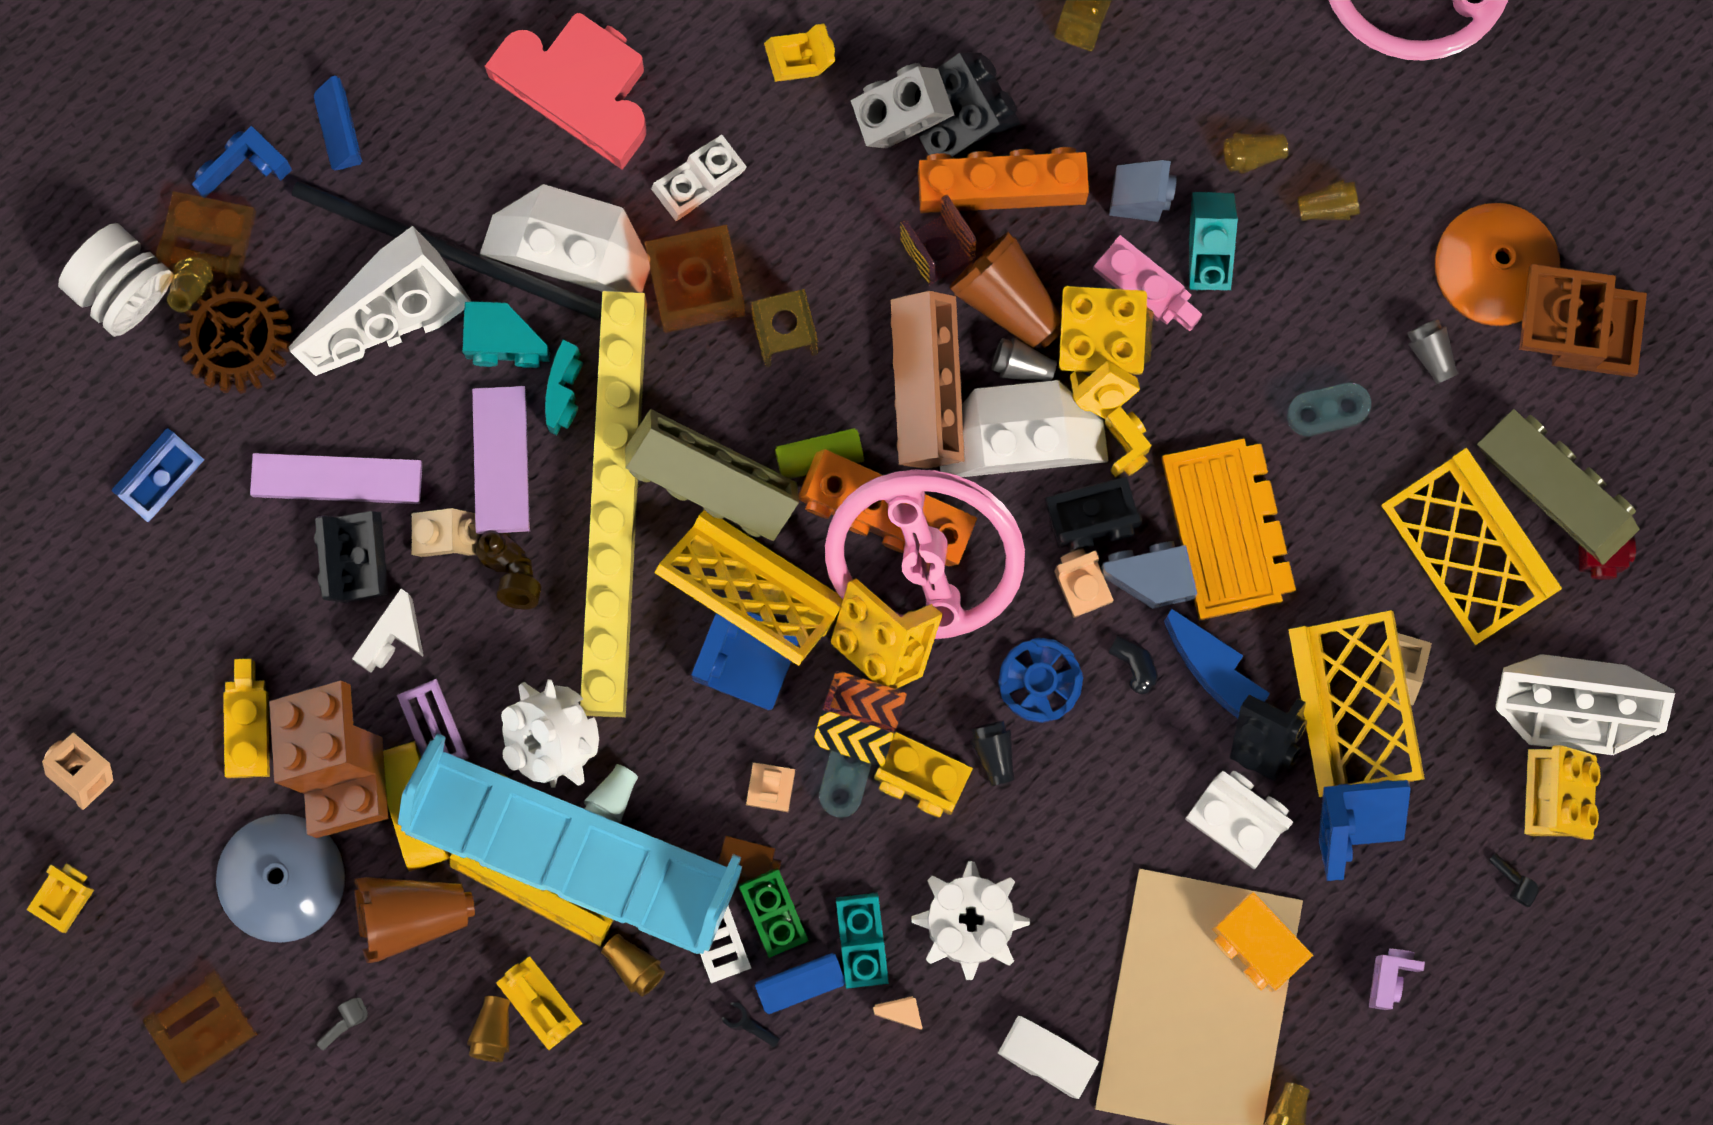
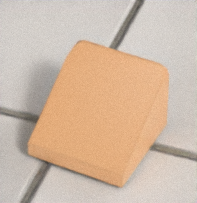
M913 996L876 1004L873 1007V1012L876 1016L922 1030L916 998H913Z

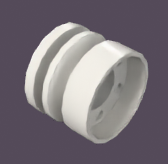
M118 223L109 224L96 232L74 253L64 267L58 287L82 308L92 305L90 316L98 323L103 322V328L114 337L134 328L150 313L167 292L173 277V272L163 263L157 264L158 259L151 252L139 255L141 244Z

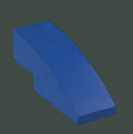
M1172 609L1169 612L1164 623L1176 649L1188 669L1203 688L1225 710L1238 719L1240 707L1248 695L1265 702L1270 693L1234 670L1242 659V654Z

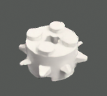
M552 679L547 680L545 691L541 693L525 682L521 683L518 686L521 701L507 707L501 714L505 743L503 759L511 770L519 769L523 775L532 781L541 783L549 781L551 788H555L557 779L561 775L566 776L578 786L583 784L585 780L582 766L586 764L589 758L597 754L599 734L595 718L588 719L583 708L578 703L583 698L569 687H554Z
M970 861L966 866L963 877L955 879L949 884L934 876L927 880L935 898L930 905L929 911L912 916V923L929 929L930 938L934 942L926 958L930 964L948 957L952 961L961 963L966 980H973L979 963L986 962L990 958H994L1009 966L1014 962L1007 942L1011 938L1012 931L1030 925V919L1013 913L1012 903L1008 898L1015 883L1011 877L994 884L988 879L980 878L975 862ZM966 909L975 910V916L982 917V925H976V932H968L966 924L959 923V915L965 916Z

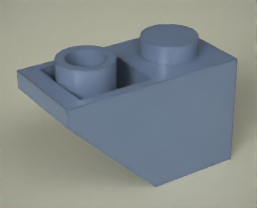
M1159 160L1117 165L1113 180L1109 216L1159 222L1162 211L1170 210L1171 200L1174 199L1177 176L1169 174L1171 161Z
M1174 541L1152 545L1149 547L1150 553L1134 556L1133 550L1111 554L1108 556L1109 562L1103 563L1100 568L1106 580L1152 609L1191 601L1197 596L1186 545L1175 547Z

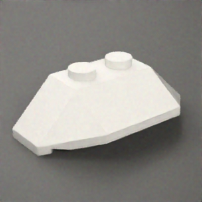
M545 184L492 215L480 255L601 292L643 293L652 264L622 207Z
M1058 380L977 388L972 391L962 404L965 462L940 466V471L960 477L1105 463L1108 462L1104 421L1097 414L1082 410L1074 401L1073 393Z
M1541 654L1503 668L1495 706L1496 710L1507 719L1529 745L1545 747L1562 745L1584 752L1615 755L1641 743L1652 735L1657 736L1666 732L1675 692L1674 689L1627 665Z

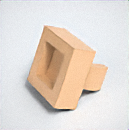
M753 762L746 806L788 812L795 769Z

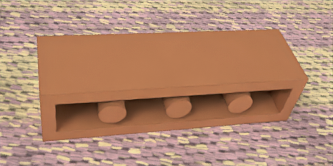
M926 291L891 299L899 465L928 469L965 462L956 296Z

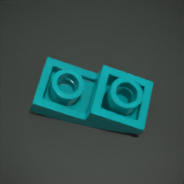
M565 340L562 341L556 353L546 391V425L549 432L556 436L561 427L569 428L578 411V406L574 404L576 400L574 392L564 387L566 382L569 384L574 383L583 365V362L578 360L580 357L578 347Z
M878 893L836 897L846 989L889 984Z

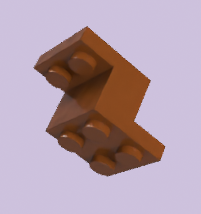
M1532 264L1528 271L1519 350L1553 354L1551 366L1635 377L1638 374L1647 293L1616 289V276Z
M340 680L269 701L274 783L304 794L307 835L320 838L388 819L383 738L353 725L351 684Z

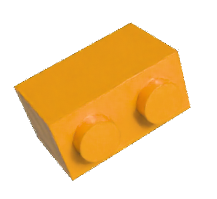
M1254 892L1248 894L1212 928L1218 936L1214 943L1228 958L1232 959L1234 956H1237L1248 967L1243 973L1260 991L1265 987L1270 992L1276 991L1313 956Z

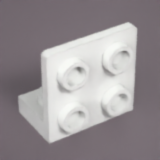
M1222 771L1213 779L1185 820L1251 868L1256 869L1279 835L1288 830L1293 821L1286 817L1289 810L1280 802L1270 796L1263 800L1253 793L1251 789L1254 785L1247 778L1236 771H1232L1230 775Z

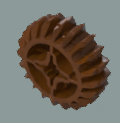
M226 281L224 293L220 294L214 285H210L208 288L212 296L206 301L203 296L198 294L194 299L200 308L197 311L189 307L184 310V313L192 322L180 323L178 327L182 333L190 335L178 340V346L181 349L189 350L182 356V360L186 365L195 364L191 370L195 378H200L206 374L204 384L209 388L214 387L220 380V390L223 393H228L233 382H235L237 391L243 394L246 393L247 389L246 381L251 380L256 389H261L262 382L258 376L265 373L269 379L274 380L276 374L270 366L274 363L279 367H284L287 363L278 354V351H290V342L280 339L293 334L290 325L282 324L289 316L284 309L276 310L280 302L275 296L265 300L267 292L261 286L256 288L251 294V285L249 282L243 281L238 292H236L234 284L231 281ZM238 306L254 309L250 314L245 312L238 318H228L221 313L222 310ZM211 320L217 327V336L210 344L212 349L205 354L203 335ZM266 320L268 327L267 342L263 351L259 353L253 346V339L260 330L258 325ZM224 324L231 331L234 330L236 333L241 334L243 337L242 341L248 347L247 350L239 343L236 344L228 338V332L223 327ZM237 355L243 356L250 362L247 365L236 368L216 365L220 360L225 362L230 357Z

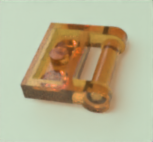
M173 191L162 238L156 251L157 264L163 263L165 266H170L171 263L225 273V278L239 280L255 219V208ZM178 237L231 247L232 249L230 255L224 257L176 247Z
M216 970L204 977L205 982L160 1013L152 1012L142 1019L147 1030L182 1083H187L258 1035ZM215 996L221 1006L175 1037H170L166 1028Z

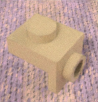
M453 508L412 513V555L420 557L452 553L468 556L477 555L476 548L479 534L476 533L475 513Z

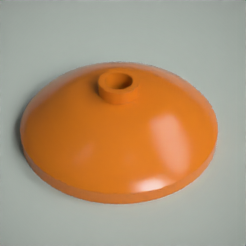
M1505 203L1478 205L1457 216L1442 234L1435 254L1437 282L1447 301L1454 309L1468 319L1491 326L1512 325L1523 321L1528 271L1532 264L1560 268L1558 248L1548 228L1527 210ZM1496 253H1506L1509 257V263H1499L1496 259Z

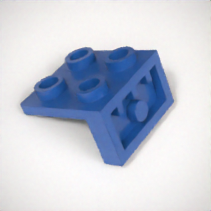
M747 612L755 620L763 621L761 616ZM716 613L691 676L694 682L763 709L772 710L792 661ZM783 635L785 639L798 647L799 643L796 636Z
M1386 780L1377 783L1340 784L1324 787L1319 845L1327 881L1344 880L1346 862H1352L1353 859L1352 845L1404 840L1411 790L1408 780Z

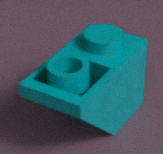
M1192 192L1189 236V290H1231L1238 222L1234 193Z
M465 302L463 353L466 359H473V365L493 367L498 365V360L515 361L514 365L517 367L537 368L540 366V361L550 362L548 346L508 303Z

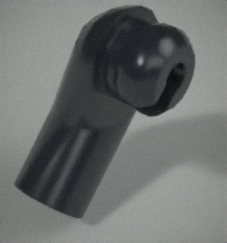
M1117 635L1108 653L1130 665L1133 676L1129 685L1134 692L1138 694L1149 693L1151 687L1156 685L1158 673L1151 653L1145 648Z

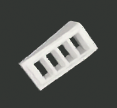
M729 905L723 916L726 927L718 929L713 941L730 935L733 943L709 952L705 950L703 954L700 953L711 983L751 969ZM736 951L738 960L716 968L714 967L712 960Z

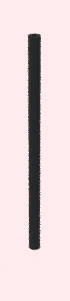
M300 181L296 182L292 191V196L393 238H397L411 227ZM416 229L438 251L442 258L599 321L601 317L602 304Z

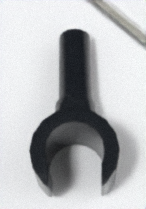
M1495 853L1489 861L1510 882L1516 885L1510 897L1523 906L1530 907L1538 894L1537 883L1515 872Z
M737 1002L730 1003L742 1011V1019L738 1023L732 1024L722 1017L723 1023L733 1030L744 1029L772 1047L777 1045L780 1038L752 1020L749 1011L743 1005Z

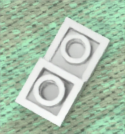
M720 135L690 154L687 162L654 182L652 191L674 220L678 221L745 171L747 166L723 135Z
M1022 1016L1017 1017L998 1052L999 1055L1031 1075L1039 1076L1068 1096L1076 1099L1080 1098L1099 1063L1098 1060Z

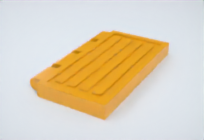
M1239 439L1162 456V464L1181 545H1186L1197 590V596L1194 601L1198 619L1204 620L1278 604L1283 601L1281 594L1296 591L1290 562L1277 564L1273 562L1274 557L1288 554L1280 521L1264 523L1263 517L1275 515L1278 511L1270 480L1257 483L1254 481L1255 476L1268 473L1262 444L1246 446L1245 439Z

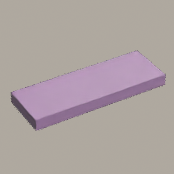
M525 386L472 389L476 533L484 534L487 531H496L498 533L530 531Z

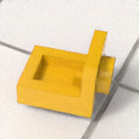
M816 24L807 33L770 37L764 43L775 82L819 76L835 62L834 43L828 36L825 24Z
M1108 360L1090 376L1080 371H1074L1070 374L1073 389L1072 396L1076 404L1082 410L1091 411L1105 420L1109 414L1122 406L1140 390L1137 377Z
M1120 406L1107 416L1104 423L1127 452L1111 468L1115 478L1124 471L1128 476H1131L1148 462L1145 455L1152 446L1143 435L1146 429L1140 419L1132 411L1126 414Z
M68 863L62 869L54 865L49 866L46 872L50 875L26 909L62 933L68 931L94 889L84 883L88 876Z

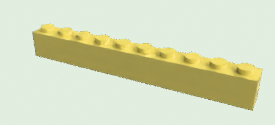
M602 292L581 697L583 700L580 701V706L583 708L586 716L626 717L638 479L625 468V448L641 424L647 314L645 293Z

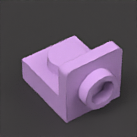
M1389 949L1388 956H1376L1369 1007L1382 1010L1393 1009V1003L1400 1002L1403 991V977L1398 976V969L1414 972L1424 971L1425 962L1414 960V952L1399 949Z

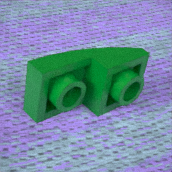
M778 868L738 884L769 958L808 941Z

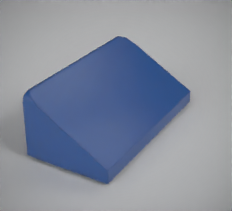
M332 76L316 90L314 100L332 170H340L360 165L363 161L345 88L340 77Z
M167 428L115 485L112 492L149 522L200 466L204 459Z
M831 953L757 981L755 987L764 1011L767 1014H771L845 985V980L836 954L833 955Z

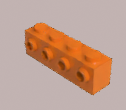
M1073 147L1055 148L1051 150V154L1036 155L1034 150L1019 149L1011 151L1010 156L993 157L992 152L978 151L968 154V158L952 159L950 154L937 153L928 155L926 157L927 160H919L920 213L947 212V195L958 211L1086 205L1089 194L1086 152H1076V149Z
M824 449L816 452L799 492V500L807 503L805 510L821 518L829 519L830 515L834 516L838 507L851 493L863 484L883 475ZM925 494L923 512L927 524L940 530L947 539L948 547L945 565L948 567L958 565L977 517ZM879 500L871 504L852 522L849 528L850 531L863 536H867L868 532H872L883 537L882 544L884 546L904 553V535L901 527L896 526L889 519V506L885 500Z

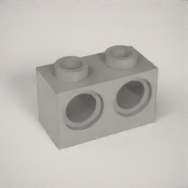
M920 63L907 65L897 71V77L889 81L882 80L871 83L863 88L864 94L850 100L866 146L889 148L954 116L938 69L921 67ZM920 88L921 97L919 102L916 103L915 94L917 89ZM884 105H886L887 114L885 119L883 120L882 109Z

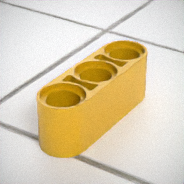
M413 741L384 750L387 804L409 872L450 859L449 852L406 835L404 831H401L402 826L398 825L403 791L421 759L416 742Z

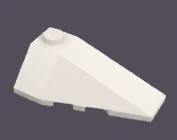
M412 226L372 257L289 346V350L304 366L317 376L362 358L366 348L387 341L388 346L391 347L402 343L400 335L423 327L425 333L438 329L462 312L465 308V302H471V299L438 251Z

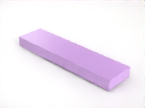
M253 453L250 495L261 498L420 504L423 463L421 460Z

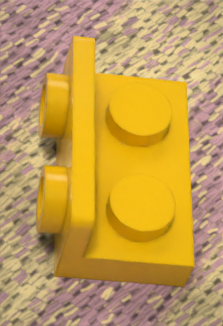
M896 732L891 741L885 764L877 769L874 779L881 782L878 788L880 791L902 800L904 794L909 795L920 801L917 808L940 818L943 812L949 815L952 814L973 768Z

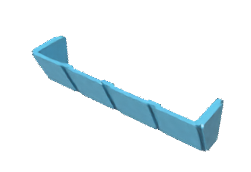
M437 733L434 740L429 742L401 798L398 825L402 826L401 831H404L406 835L461 858L467 857L475 860L483 867L542 891L548 890L558 894L561 899L620 923L626 922L636 926L644 933L693 953L703 954L705 950L709 952L742 870V866L739 865L740 856L733 854L728 866L725 867L443 752L445 736Z

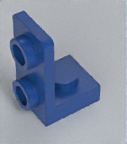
M250 126L245 132L239 131L228 140L225 145L226 151L215 161L209 160L199 168L195 174L196 180L192 185L197 193L205 199L251 153L253 155L248 160L265 177L272 173L281 181L292 171V168L288 161L259 132Z

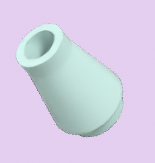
M617 764L605 780L584 800L586 805L584 809L621 823L638 776L628 768Z

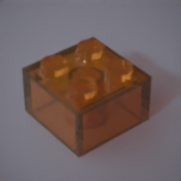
M727 224L645 242L664 333L746 316Z

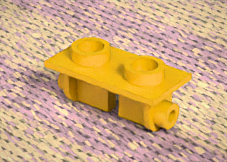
M530 956L520 964L510 968L505 973V976L496 982L548 1050L552 1049L583 1024Z

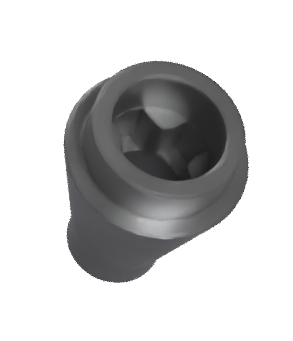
M1438 319L1408 332L1411 340L1408 345L1431 374L1435 384L1459 374L1455 366L1447 327L1442 328Z
M1002 338L993 359L992 370L1000 372V377L1045 382L1052 381L1057 361L1046 357L1016 338H1013L1011 341Z

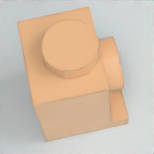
M74 732L64 741L60 740L54 743L48 749L42 761L45 775L72 797L82 810L114 781L110 763ZM80 769L74 776L70 774L72 770Z

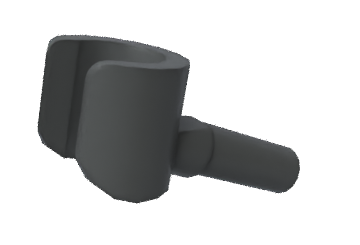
M353 998L338 1006L343 1020L336 1023L332 1029L316 1042L321 1050H325L343 1032L366 1020L368 1012L361 998Z

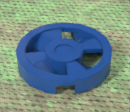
M1045 638L1031 639L1014 647L1009 651L1000 667L998 685L1003 701L1014 714L1026 721L1044 723L1061 718L1072 710L1081 695L1083 675L1079 663L1074 658L1075 655L1068 647L1058 641ZM1026 650L1029 651L1033 665L1028 669L1015 659ZM1062 655L1069 663L1071 669L1057 674L1052 665ZM1025 687L1029 695L1021 705L1016 704L1009 693ZM1053 691L1067 701L1060 709L1054 712L1047 699V696L1053 693Z

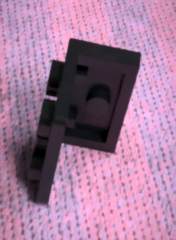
M959 53L937 68L954 116L917 133L929 155L946 153L950 154L953 159L989 133L1008 132L1021 123L1015 114L1017 110L1015 102L1007 92L1001 89L995 78L997 75L996 69L986 56L982 55V53ZM920 88L917 89L915 94L916 103L919 102L921 97Z

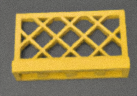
M1467 448L1381 505L1475 645L1562 589ZM1450 471L1459 484L1456 502L1432 498L1434 481ZM1429 485L1427 496L1415 494ZM1463 492L1472 505L1461 503ZM1407 498L1425 501L1421 525L1403 522L1394 507ZM1430 503L1455 507L1450 531L1425 526ZM1459 509L1478 512L1483 520L1480 537L1455 532ZM1486 527H1488L1496 540L1484 538ZM1407 528L1419 531L1417 542ZM1424 532L1449 536L1444 560L1425 556L1421 550ZM1453 538L1479 542L1474 566L1449 562ZM1483 543L1499 546L1507 555L1503 572L1479 568ZM1510 561L1519 575L1508 573ZM1432 564L1443 566L1441 578ZM1447 567L1472 571L1468 596L1452 593L1444 584ZM1477 573L1502 577L1497 601L1472 597ZM1507 579L1525 582L1534 595L1532 599L1521 606L1502 603ZM1454 598L1466 600L1464 612ZM1471 602L1496 606L1493 624L1477 633L1468 619ZM1501 608L1513 610L1499 619Z
M705 510L698 516L694 526L659 563L655 574L798 666L821 637H824L831 629L842 607L843 600L837 592L725 520L715 518ZM673 566L688 567L691 575L684 574ZM702 568L714 569L718 577L705 576ZM711 589L724 590L727 598L718 596ZM738 591L750 592L753 600L741 599ZM747 612L760 613L763 621L755 620ZM773 614L786 615L789 623L777 622ZM783 635L796 636L800 648L785 639Z
M1390 610L1311 627L1302 626L1288 629L1301 700L1306 702L1304 717L1307 720L1306 728L1319 797H1323L1324 787L1348 784L1345 766L1354 753L1373 765L1364 781L1350 783L1349 785L1377 783L1386 780H1408L1412 782L1425 779L1394 612ZM1384 622L1387 640L1380 650L1376 652L1359 639L1369 625ZM1359 627L1354 635L1345 631L1346 629ZM1337 631L1350 640L1337 660L1324 653L1321 634ZM1355 645H1358L1374 656L1362 677H1359L1342 665ZM1388 649H1390L1392 662L1384 657ZM1326 661L1333 665L1329 672H1327ZM1380 661L1392 668L1395 676V681L1386 694L1367 682ZM1339 669L1357 681L1345 702L1331 694L1330 682ZM1363 686L1382 698L1369 719L1350 707ZM1396 691L1398 692L1399 703L1391 699ZM1333 702L1341 707L1336 715ZM1388 703L1401 711L1403 719L1402 725L1394 736L1375 724ZM1346 711L1365 723V726L1352 744L1339 736L1337 727ZM1371 728L1390 740L1377 761L1358 749ZM1404 732L1406 735L1407 745L1399 741ZM1341 744L1348 748V751L1346 752L1344 757L1342 754ZM1396 745L1409 754L1412 772L1395 775L1382 766ZM1379 770L1388 776L1373 779Z
M455 854L450 856L451 868L600 947L614 921L561 899L558 894L548 890L542 891L483 867L479 862L470 858H461Z

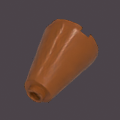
M1006 232L982 252L983 255L974 263L971 262L956 277L949 288L954 292L955 296L1029 346L1035 347L1040 343L1045 348L1061 333V329L1058 327L1061 323V315L1016 237Z
M374 877L355 879V884L358 887L354 892L360 937L367 938L368 948L363 949L366 963L379 962L467 927L468 917L475 916L472 892H464L462 884Z

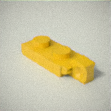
M234 659L235 682H225V692H223L225 777H270L269 708L265 681H255V661H252V659Z

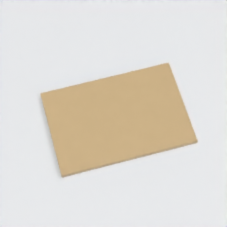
M1139 869L1095 1110L1171 1125H1264L1289 979L1274 992H1270L1266 987L1260 991L1244 975L1243 972L1248 967L1237 956H1234L1232 959L1228 958L1214 943L1218 936L1212 928L1248 894L1254 892L1297 937L1303 900Z

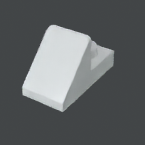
M402 589L397 593L352 658L358 665L370 673L376 666L383 668L395 651V647L391 645L395 638L423 656L413 599Z

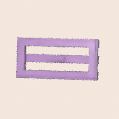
M437 679L397 695L421 756H423L427 748V743L409 700L417 697L434 739L437 733H441L425 696V693L432 691L457 751L451 755L463 760L469 758ZM444 743V750H443V752H446V753L449 754V752H448V750H447V747H446V745H445V743Z

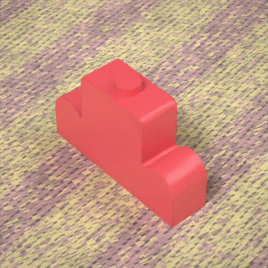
M576 13L547 51H544L541 40L535 33L528 30H518L505 38L485 65L490 79L621 170H623L645 139L646 122L642 109L636 103L624 100L644 72L642 56L626 45L627 39L611 26H606L603 29L583 14Z

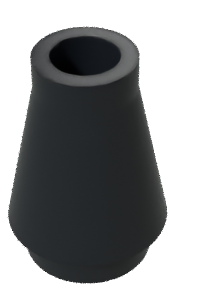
M1004 720L972 728L971 731L974 739H971L970 742L989 778L990 786L1015 780L1012 762L1011 730H1006Z

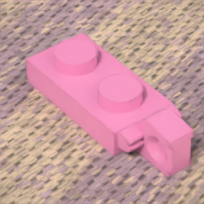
M1121 235L1093 267L1095 272L1116 289L1146 291V313L1156 321L1160 319L1168 325L1172 319H1175L1188 331H1191L1202 316V313L1188 302L1191 294L1184 289L1185 287Z

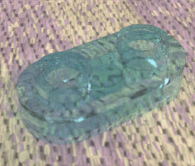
M1344 383L1305 392L1296 396L1289 405L1287 421L1292 430L1302 436H1314L1353 427L1363 422L1371 410V397L1364 387L1356 383ZM1348 399L1354 402L1356 409L1353 413L1343 411L1341 407L1343 400ZM1303 409H1310L1314 412L1315 420L1313 422L1302 420L1300 413Z
M831 751L819 793L820 804L827 814L836 818H846L858 810L872 764L861 760L850 764L845 761L843 754ZM844 789L849 794V799L845 804L839 805L833 801L832 795L836 790Z

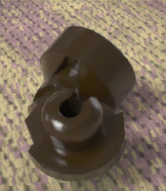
M496 531L484 533L476 548L478 558L485 567L496 572L508 573L500 578L497 599L504 605L515 609L527 610L535 608L538 605L542 587L533 576L532 562L525 555V551L511 539L508 533H498Z

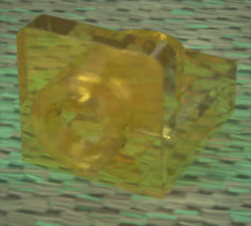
M1067 0L1060 16L1055 38L1088 51H1093L1112 0Z

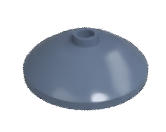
M289 814L264 816L242 827L225 846L218 862L216 874L218 897L229 919L248 935L268 942L296 941L319 930L337 910L345 886L343 859L337 845L329 835L320 838L307 835L305 818ZM280 868L284 873V878L279 884H272L269 880L270 872Z

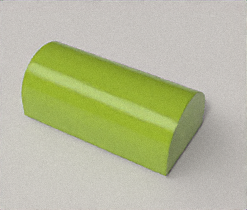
M854 428L777 446L775 454L780 474L789 479L807 475L816 452L824 449L855 463L864 462L858 430Z

